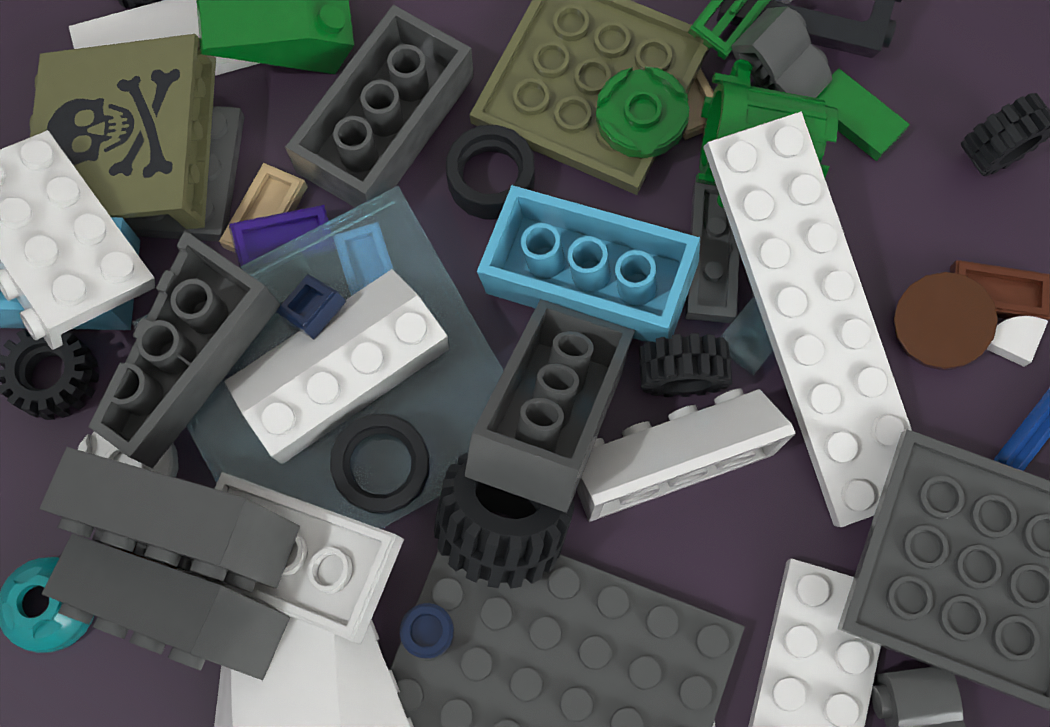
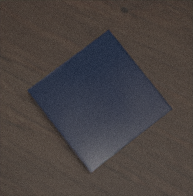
M308 274L277 309L276 313L287 323L314 340L346 303V300L336 290Z

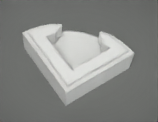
M1017 316L1007 319L997 325L994 339L987 350L1025 367L1032 362L1048 321L1033 316Z

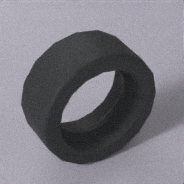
M480 125L465 131L452 143L446 157L448 189L455 203L469 215L481 219H498L510 188L493 194H484L472 190L466 184L463 177L465 164L472 157L483 152H499L508 155L518 166V177L513 186L532 191L535 181L534 154L527 141L514 130L500 125Z
M369 414L352 421L339 433L331 450L330 473L336 489L353 506L369 513H392L407 507L422 493L429 477V453L422 435L408 421L392 414ZM374 434H389L398 438L408 448L411 456V471L406 482L397 490L388 494H372L363 490L354 481L350 471V459L355 447L364 438Z

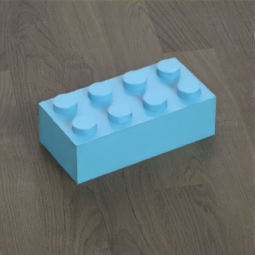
M511 185L477 273L486 294L532 308H536L540 299L633 329L635 330L633 335L635 339L644 342H656V338L665 337L671 339L672 335H674L699 263L700 237Z

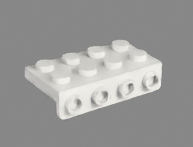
M48 130L0 149V291L8 301L17 298L22 305L24 311L19 313L20 317L34 340L43 337L50 348L54 350L63 345L62 333L155 288L154 276Z

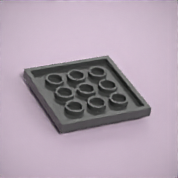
M908 429L901 432L837 629L1050 711V481Z

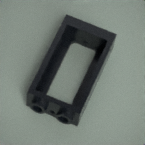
M724 0L720 5L716 21H720L735 0ZM747 0L730 22V25L739 26L758 0ZM772 0L761 14L767 8L788 6L804 18L811 44L873 58L881 51L882 47H889L896 28V20H892L890 17L894 3H901L902 0H874L870 18L863 22Z

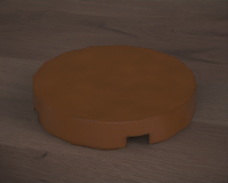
M950 272L926 275L911 284L899 299L893 320L897 340L907 356L924 367L939 370L962 367L981 357L994 339L998 322L994 301L985 288L966 275Z

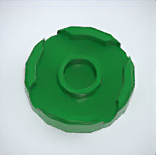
M645 66V70L638 69L633 71V67L621 70L606 81L598 94L596 122L600 135L612 149L628 157L649 158L664 154L679 143L687 129L690 112L688 96L685 88L673 75L659 68Z

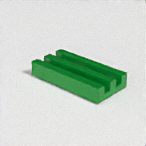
M711 0L690 27L688 33L694 38L698 36L704 41L703 44L709 49L711 47L718 52L717 55L725 60L732 51V45L754 23L771 0H758L726 42L719 37L747 0H735L713 30L710 31L705 25L724 2V0Z

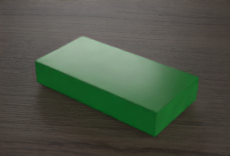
M839 68L832 74V81L816 97L820 100H825V105L837 108L838 131L876 162L910 125Z

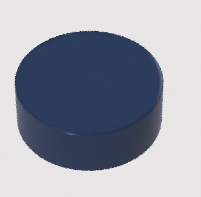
M431 603L419 604L411 608L404 615L400 624V639L405 649L412 655L422 659L436 658L445 653L451 646L454 639V624L449 614L440 606Z

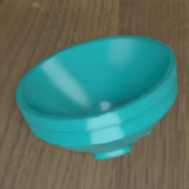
M45 557L28 561L18 567L7 578L0 590V628L13 644L25 650L37 653H50L65 649L75 643L90 626V624L88 625L59 614L58 611L62 602L50 597L48 608L40 616L30 618L23 611L22 601L25 594L37 586L45 588L59 560L58 557Z

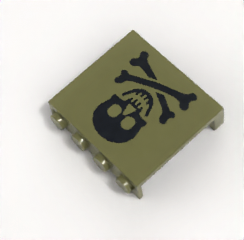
M196 34L40 53L38 74L35 76L36 90L33 115L29 122L30 137L48 130L110 217L125 219L169 214L186 229L205 228L216 58L200 54V39Z

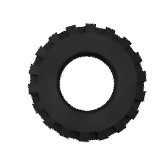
M466 452L458 457L457 464H451L446 471L435 518L434 538L439 539L437 548L441 556H450L448 565L455 571L465 570L467 572L466 579L475 583L479 578L488 581L487 587L499 588L500 583H508L511 589L522 587L524 579L531 584L540 580L543 572L549 573L553 569L557 558L560 556L572 520L574 501L572 500L566 513L465 477L468 453ZM491 512L505 513L516 519L500 517Z

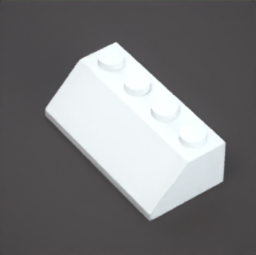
M391 269L346 299V303L314 340L298 331L224 382L242 415L268 453L279 463L284 464L448 351V336L418 294Z
M741 388L734 389L714 399L716 405L698 411L696 405L683 407L669 414L668 418L670 421L654 427H651L649 421L635 424L622 431L623 438L606 444L603 438H597L576 490L588 522L771 457L796 434L791 422L760 389L744 394Z

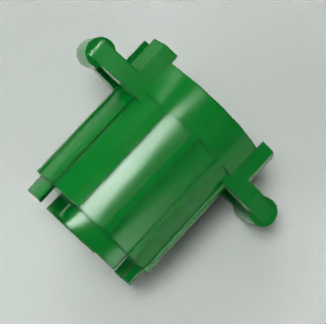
M744 59L736 60L730 75L720 73L713 75L712 83L718 85L713 97L705 96L701 117L706 118L700 150V173L696 175V182L716 186L703 148L708 142L798 112L803 114L819 163H821L827 141L836 142L837 108L825 105V100H820L819 98L752 87L750 84L752 65ZM820 164L825 178L830 166ZM718 191L717 203L720 207L724 208Z

